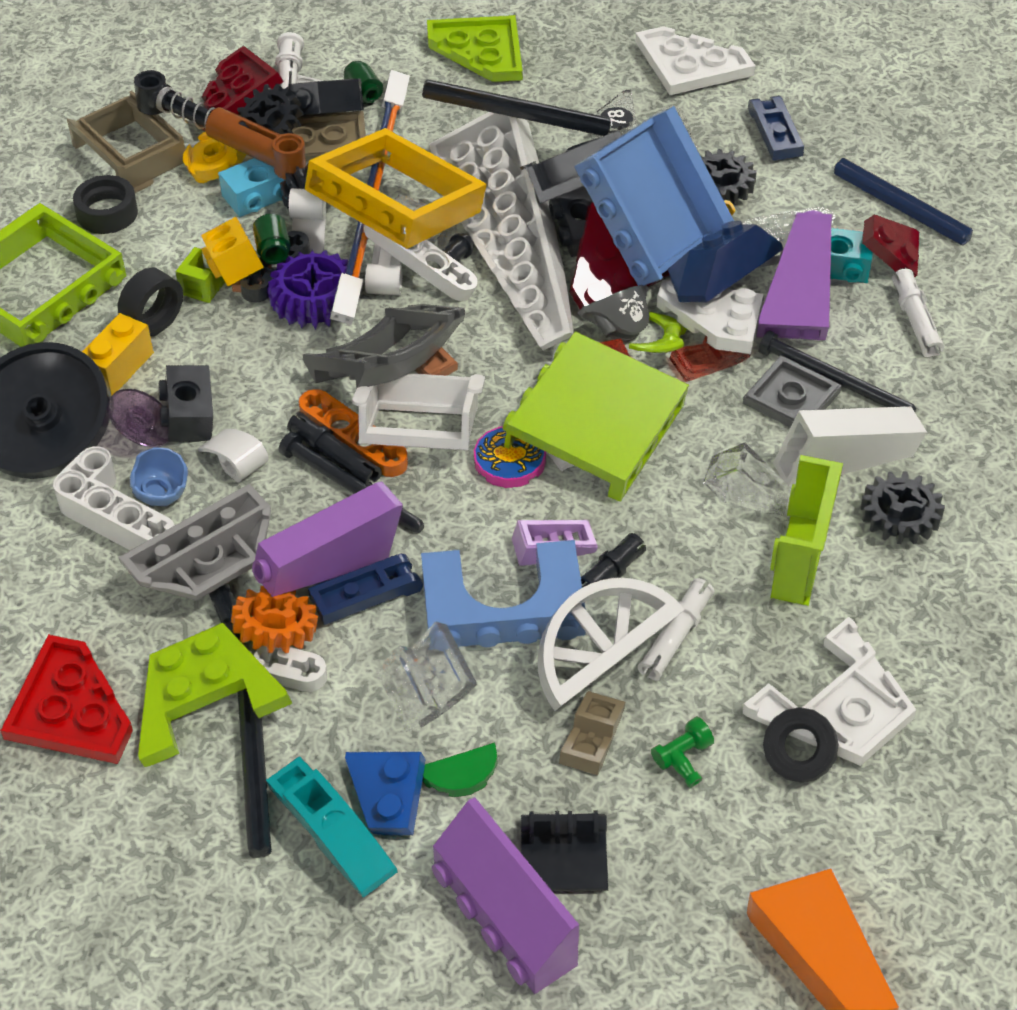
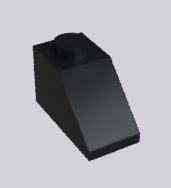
M361 79L289 84V89L302 104L299 108L303 111V115L364 110Z

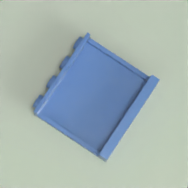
M674 106L653 115L574 166L638 286H644L661 280L663 278L662 273L668 270L689 250L700 244L703 237L717 233L722 229L721 226L723 224L734 221Z

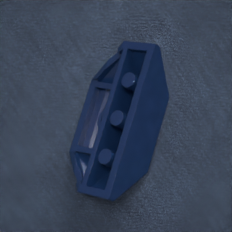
M738 220L723 224L720 231L703 237L700 244L689 250L668 268L669 277L678 301L707 303L784 250L782 243L757 224H742Z

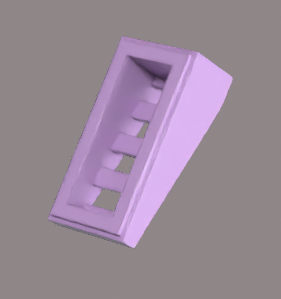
M517 520L512 542L519 566L536 564V543L559 541V535H563L564 541L574 540L572 533L578 532L580 541H575L577 556L595 553L598 546L589 520Z

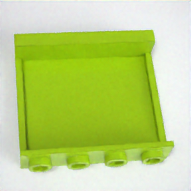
M575 331L567 343L562 341L559 344L551 365L545 364L535 387L527 388L522 396L519 409L516 412L512 410L506 417L503 424V430L506 431L504 447L509 449L516 438H519L609 482L610 487L607 497L621 502L683 408L689 384Z

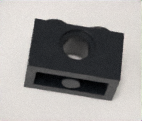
M584 186L549 201L551 217L553 220L557 219L560 226L558 229L560 243L562 247L567 246L571 257L577 256L580 240L585 229L587 208L593 202Z
M166 365L165 380H159L158 395L159 401H166V406H160V427H167L168 442H201L210 440L212 438L214 416L209 365Z

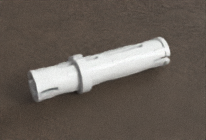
M907 268L898 270L896 274L899 280L896 275L892 276L893 284L899 294L898 302L901 310H905L909 317L923 356L940 355L939 351L943 352L945 347L927 309L926 295L923 290L920 291L912 270Z
M696 578L691 582L683 599L678 601L685 610L664 626L650 650L638 664V671L642 675L653 664L654 667L648 678L654 681L660 680L662 673L689 630L695 628L700 622L701 611L714 595L715 591L710 583L704 592L702 591L699 594L706 581Z

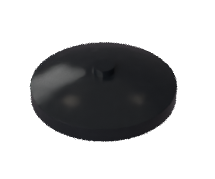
M42 342L19 347L0 357L1 472L28 479L51 477L59 474L82 451L99 444L110 421L112 399L109 385L103 373L85 353L65 344Z

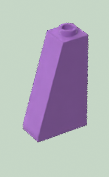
M809 210L804 213L797 212L759 316L756 337H763L770 330L778 334V338L826 340L829 330L832 214H823L816 210Z
M382 481L374 483L259 542L255 561L252 565L253 575L270 595L274 597L339 577L389 558L403 504Z

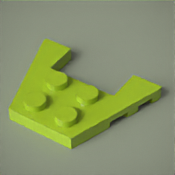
M220 623L149 655L138 752L139 760L144 767H148L180 754L171 721L245 688L258 718L293 704L285 688L223 623Z

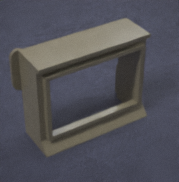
M131 90L129 91L130 96L113 102L77 121L67 118L73 146L77 149L88 144L115 170L116 176L128 180L134 187L135 193L151 186L154 183L153 178L183 164L185 145L183 136L159 114L147 115L138 110L136 95ZM136 121L158 143L125 159L102 136Z

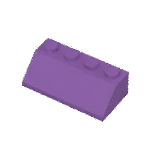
M475 797L468 800L433 845V874L443 888L450 885L457 894L456 902L464 916L469 920L475 917L482 926L481 934L488 947L493 952L500 950L507 958V968L513 979L519 985L526 983L532 992L536 994L578 966L579 924Z

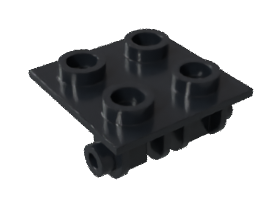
M593 810V813L572 814V811H568V814H559V811H555V814H534V811H529V815H521V854L551 891H608L607 816L605 814H598V810Z

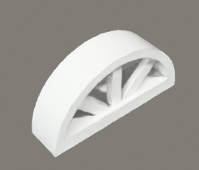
M631 578L600 580L572 594L548 622L538 650L540 683L554 711L558 710L685 610L683 606L661 588ZM602 596H619L614 644L611 643L585 610L582 603ZM631 598L642 601L657 610L628 633ZM569 612H571L602 653L554 646L559 627ZM554 660L587 664V666L560 686L556 676Z

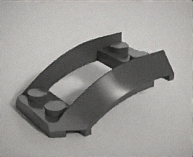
M430 304L408 305V307L385 308V316L381 321L362 336L346 344L326 349V353L303 354V362L315 383L349 376L350 380H356V389L361 386L370 387L391 382L406 376L428 361L445 344L459 324L464 321L465 308ZM410 329H429L423 336L411 344L396 351L383 354L403 339Z

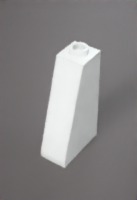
M911 406L798 411L773 464L786 488L789 489L792 488V484H796L800 455L843 463L841 475L914 456L927 431Z

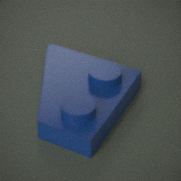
M346 752L345 759L367 826L372 834L413 835L426 761L422 752Z

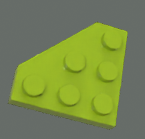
M516 15L427 20L428 47L431 50L491 82L523 80Z

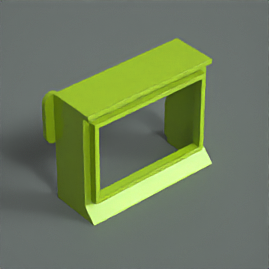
M800 455L796 484H792L787 511V516H790L786 536L780 535V538H775L770 566V571H774L770 598L809 606L821 551L824 550L843 463Z

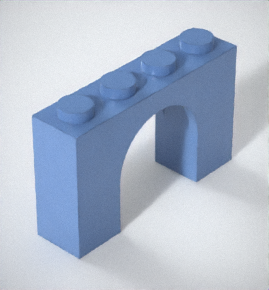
M575 540L536 543V567L539 587L535 594L524 603L507 608L486 606L469 595L463 583L460 550L421 553L430 649L440 648L441 650L452 651L461 646L480 645L482 647H493L498 643L518 641L523 644L536 642L542 638L548 622L560 606L572 594L582 588ZM569 612L562 621L556 638L571 640L577 636L586 635V632L571 612Z

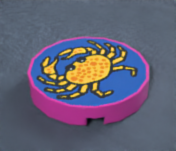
M503 426L487 431L477 440L474 448L475 469L479 475L481 473V475L486 477L487 482L504 488L522 487L529 484L530 479H533L536 475L538 478L543 473L546 465L545 451L519 438H516L508 449L504 447L506 431L503 430Z

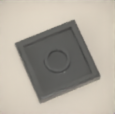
M781 355L743 396V404L791 428L798 411L826 410L841 392L842 385Z

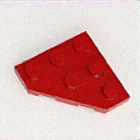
M48 634L0 731L4 740L118 764L133 729L128 716L115 698L111 686L93 659L86 642Z

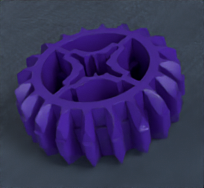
M312 249L310 254L304 255L299 252L297 257L288 256L285 263H277L276 269L278 270L271 272V277L274 279L268 282V296L270 298V305L273 307V311H276L279 319L286 318L289 325L298 321L301 329L307 323H312L315 330L318 323L322 322L330 327L332 320L330 316L341 273L346 274L349 260H341L338 253L329 256L326 250L321 254H317Z

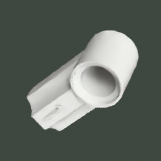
M375 244L372 263H368L366 267V294L401 295L399 288H402L403 281L402 262Z

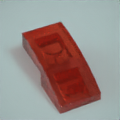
M705 335L702 344L685 346L672 351L669 359L685 382L737 365L748 359L751 354L715 349L707 343V336Z

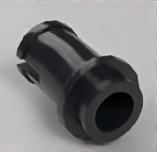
M457 233L450 238L449 244L442 251L459 262L463 257L467 258L472 254L474 242L468 234Z

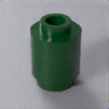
M353 61L345 67L343 72L344 79H361L363 104L375 102L380 98L383 93V84L367 63Z
M265 214L258 217L253 223V233L258 255L269 264L283 262L288 257L291 248L284 218L277 214Z

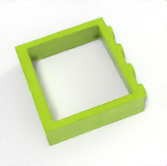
M38 203L0 230V269L45 237H49L95 267L21 321L0 308V333L20 347L43 341L49 333L61 324L69 322L76 313L87 305L93 304L99 296L111 287L119 285L127 276L121 252L41 203Z

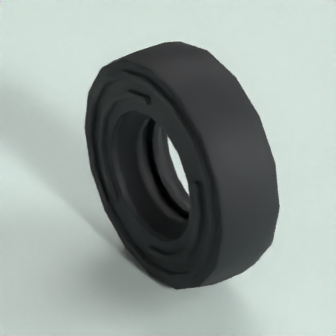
M802 707L785 710L774 717L765 730L763 740L765 758L773 771L786 780L800 783L817 780L826 774L836 761L839 747L836 730L829 720L813 709ZM794 730H808L816 738V751L808 760H793L786 753V738Z

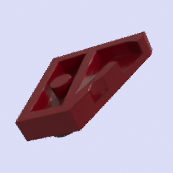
M875 214L864 220L862 244L895 272L907 268L912 270L914 277L918 276L920 232L917 229Z

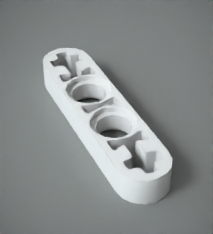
M364 225V233L371 241L446 295L458 301H466L471 298L477 286L475 274L426 239L414 245V249H406ZM426 261L439 264L441 269L429 266Z

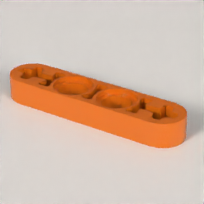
M319 389L308 390L300 396V412H303L316 424L330 428L336 438L357 451L368 461L382 469L381 475L395 477L407 470L408 455L404 446L372 444L363 447L357 445L359 440V415L336 398ZM339 420H345L350 423L347 427L341 429L331 426Z

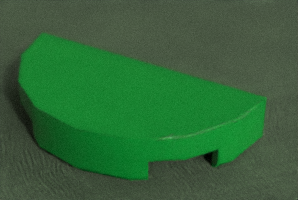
M495 742L425 764L423 783L429 789L433 787L437 791L449 793L450 797L472 795L485 788L487 781L494 774L498 764Z

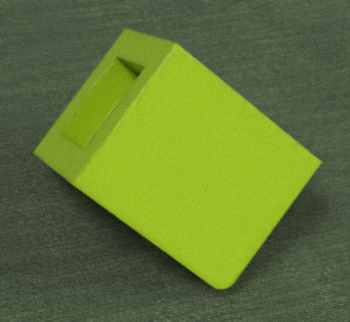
M197 247L191 250L175 271L177 281L183 289V295L206 303L211 302L225 283L222 276L216 279L211 269L204 266L202 250Z

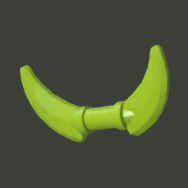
M649 312V320L657 323L664 329L663 338L649 343H630L629 349L651 353L675 351L684 346L680 335H684L687 328L678 323L673 317Z

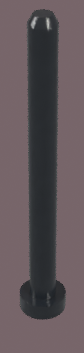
M770 330L766 332L760 342L758 352L765 356H768L770 352L778 356L782 355L885 407L911 406L916 413L917 408L914 404L779 341L778 334Z
M289 432L281 440L279 453L286 458L297 457L353 494L368 487L362 481L303 445L302 437L295 432ZM402 508L398 523L414 533H420L424 529L423 521Z

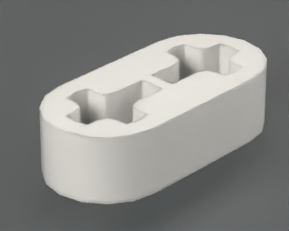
M261 646L254 653V657L264 667L265 663H270L273 658L278 659L279 663H273L271 667L265 668L284 687L312 692L323 687L327 681L325 661L315 653L291 647L289 653H284L281 648H275L273 653H268L266 646ZM309 668H315L316 673L311 672L308 677L302 676V672H307Z

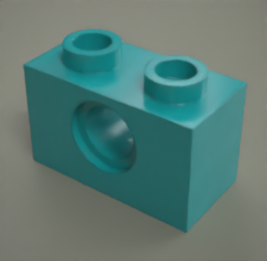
M831 228L830 279L868 283L873 252L862 244L863 231Z

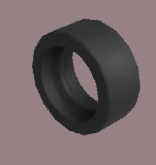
M95 176L80 184L73 194L77 221L83 229L92 233H116L132 224L138 215L134 187L128 180L119 176ZM103 199H118L122 201L117 206L109 209L98 210L89 208L93 203Z
M156 267L145 268L137 272L121 291L117 304L118 314L121 313L147 324L150 336H156L168 328L180 312L183 302V289L177 280ZM159 290L153 305L142 314L149 298Z

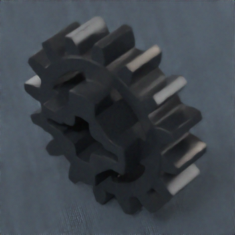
M265 84L263 92L254 89L253 98L245 97L243 99L246 106L237 108L241 117L278 134H294L292 129L302 125L297 119L303 116V111L299 108L302 105L288 87L283 89L280 84H276L273 90L268 84Z
M718 149L717 154H712L706 150L705 157L701 156L723 200L730 201L733 205H737L738 198L747 200L748 193L754 192L757 172L753 170V162L745 163L746 156L735 157V151L733 150L729 153H723L722 149Z
M892 471L888 472L886 480L876 476L873 485H866L865 493L862 496L860 510H863L862 520L863 522H871L869 529L871 532L881 530L883 532V540L894 536L896 537L897 544H902L903 538H909L913 544H917L919 535L928 540L931 537L932 530L938 531L945 509V505L941 504L942 493H933L935 487L933 483L923 485L921 483L923 476L921 475L915 477L914 480L909 479L908 472L903 471L901 478H896Z

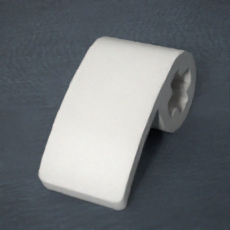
M291 188L289 194V216L292 218V231L305 233L309 237L310 253L313 249L315 253L321 254L324 251L326 202L304 189Z
M224 429L198 448L199 452L216 454L225 473L237 482H241L267 463L269 459L266 449L257 438L237 429Z

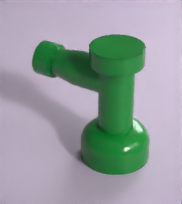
M698 716L686 723L684 734L664 746L658 744L651 749V755L656 764L662 770L673 766L677 773L685 779L684 782L689 788L700 783L703 778L697 771L695 772L684 753L693 747L698 750H705L714 744V737L710 728Z

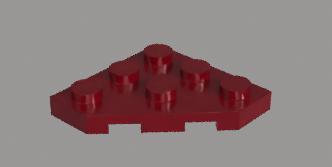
M243 45L219 62L215 69L218 74L216 80L209 81L202 95L204 107L208 110L213 107L215 109L222 107L240 115L237 108L246 106L243 99L245 97L253 98L254 89L263 92L264 85L268 84L273 90L276 84H282L284 81L274 68Z
M593 202L587 208L585 229L580 240L576 258V269L569 289L570 295L580 310L582 307L614 293L638 286ZM668 270L662 273L663 278L661 280L646 284L647 287L649 288L654 284L668 278Z

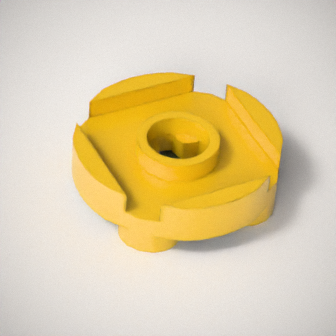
M203 132L197 136L199 142L193 148L190 144L186 147L183 153V162L198 183L204 184L210 180L218 179V172L242 163L246 154L208 137L206 132Z

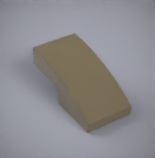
M587 691L575 713L573 728L560 751L559 764L598 776L620 723L626 702Z

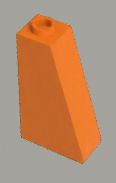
M831 868L750 892L747 907L749 920L826 1010L899 1009Z

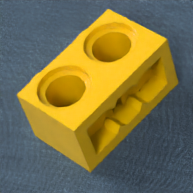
M237 217L201 235L206 245L201 250L209 268L216 279L222 276L227 286L263 268L254 247Z

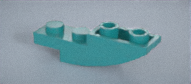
M300 756L266 779L270 790L311 834L318 848L363 898L398 873L396 866L340 794L317 769L312 770Z

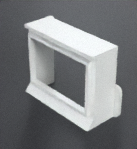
M409 373L391 382L370 387H358L353 396L352 403L359 406V444L468 451L470 434L478 409V393H481L483 390L485 376L475 374L471 377ZM379 409L462 414L461 432L373 427Z

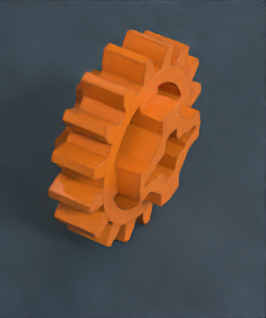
M260 586L259 593L248 589L246 590V598L238 596L236 605H233L232 631L233 633H241L240 641L242 643L253 641L252 649L257 650L261 646H266L268 653H273L275 648H281L284 653H289L290 646L293 645L298 649H302L304 641L311 642L313 640V634L316 632L318 615H315L316 606L308 605L309 598L307 596L295 597L296 590L272 597L264 586Z

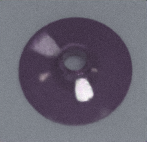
M121 389L111 396L107 407L108 416L114 427L124 437L138 445L151 448L161 447L168 443L167 427H160V406L164 405L156 398L136 389Z

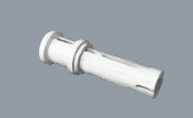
M292 32L283 33L277 39L279 54L276 56L275 65L284 81L280 84L283 89L289 88V84L297 83V73L302 69L303 65L300 53L304 49V40L300 35Z

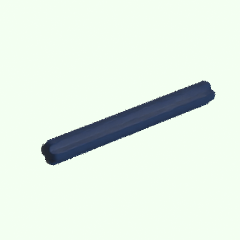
M841 158L835 164L834 174L960 245H965L971 240L973 234L971 227L846 158Z

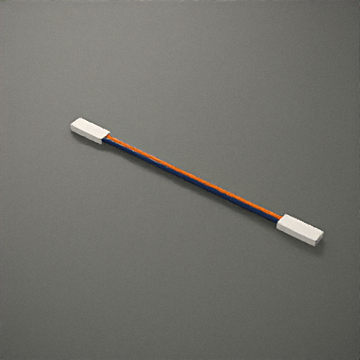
M393 70L390 71L382 103L385 112L380 130L386 128L393 132L397 112L401 113L410 78L409 75ZM380 161L371 166L367 185L378 191L385 167L384 162ZM359 221L346 274L341 273L330 316L332 320L352 325L363 282V279L359 278L368 240L364 233L365 224Z

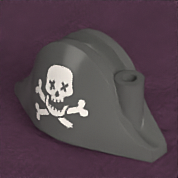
M639 285L619 291L582 307L578 314L583 319L598 326L606 338L611 337L622 342L631 341L649 323V311L646 303L648 287L647 285Z

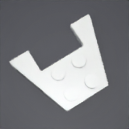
M848 617L825 636L823 646L850 667L802 708L813 709L826 717L836 730L839 743L837 756L861 766L914 719L916 708L889 671H884L875 658V650L869 642L862 640L857 632L858 626ZM768 683L744 703L743 714L769 726L773 718L783 711L798 707ZM797 729L789 734L817 747L815 736L808 730Z

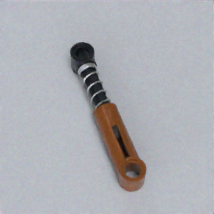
M142 71L134 77L137 108L141 113L147 115H157L163 112L172 113L175 118H183L188 124L194 123L198 129L205 128L208 137L274 167L275 174L282 179H286L285 173L294 174L296 166L299 168L306 166L305 142L299 135L292 133L278 134L222 107L216 109L213 107L208 110L204 107L203 102L195 104L192 97L182 98V93H176L170 85L166 84L164 74L159 71Z

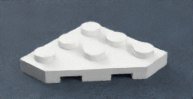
M665 26L636 32L637 46L669 95L754 76L755 64L741 47L731 45L729 49L715 46L714 40L694 34L686 38L676 35L675 29Z
M662 280L656 307L664 313L671 310L678 315L677 322L692 333L702 332L707 336V343L715 349L751 354L761 312L763 294L755 293L753 290L746 288L737 290L726 289L707 303L679 302L671 280Z

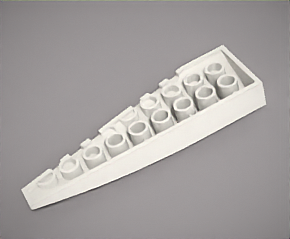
M488 112L429 144L430 150L435 156L487 184L481 212L461 223L471 236L489 268L497 277L501 287L509 296L513 306L523 318L524 323L539 347L544 351L573 335L569 297L556 229L550 214L549 200L540 204L527 169L520 170V167L536 161V164L539 163L529 123L525 119Z

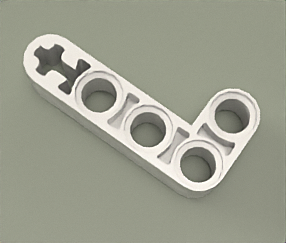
M93 446L85 449L54 479L53 487L62 514L128 550L136 548L175 526L169 517L113 489L116 484L115 470L110 452L103 447Z

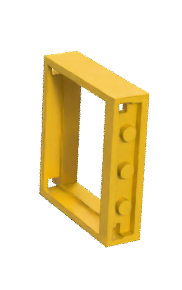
M384 128L309 160L304 190L409 249L480 213L487 184ZM385 150L391 153L390 157L385 155ZM382 161L444 197L413 211L350 174Z

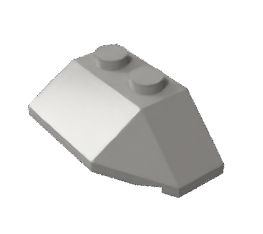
M249 483L121 555L119 561L140 586L197 601L252 569L258 543L267 538L271 506Z

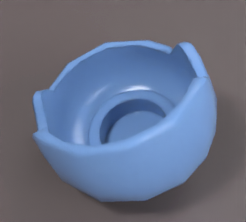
M153 447L137 455L130 474L132 493L138 500L150 506H168L178 500L185 490L188 476L187 465L180 454L169 448Z

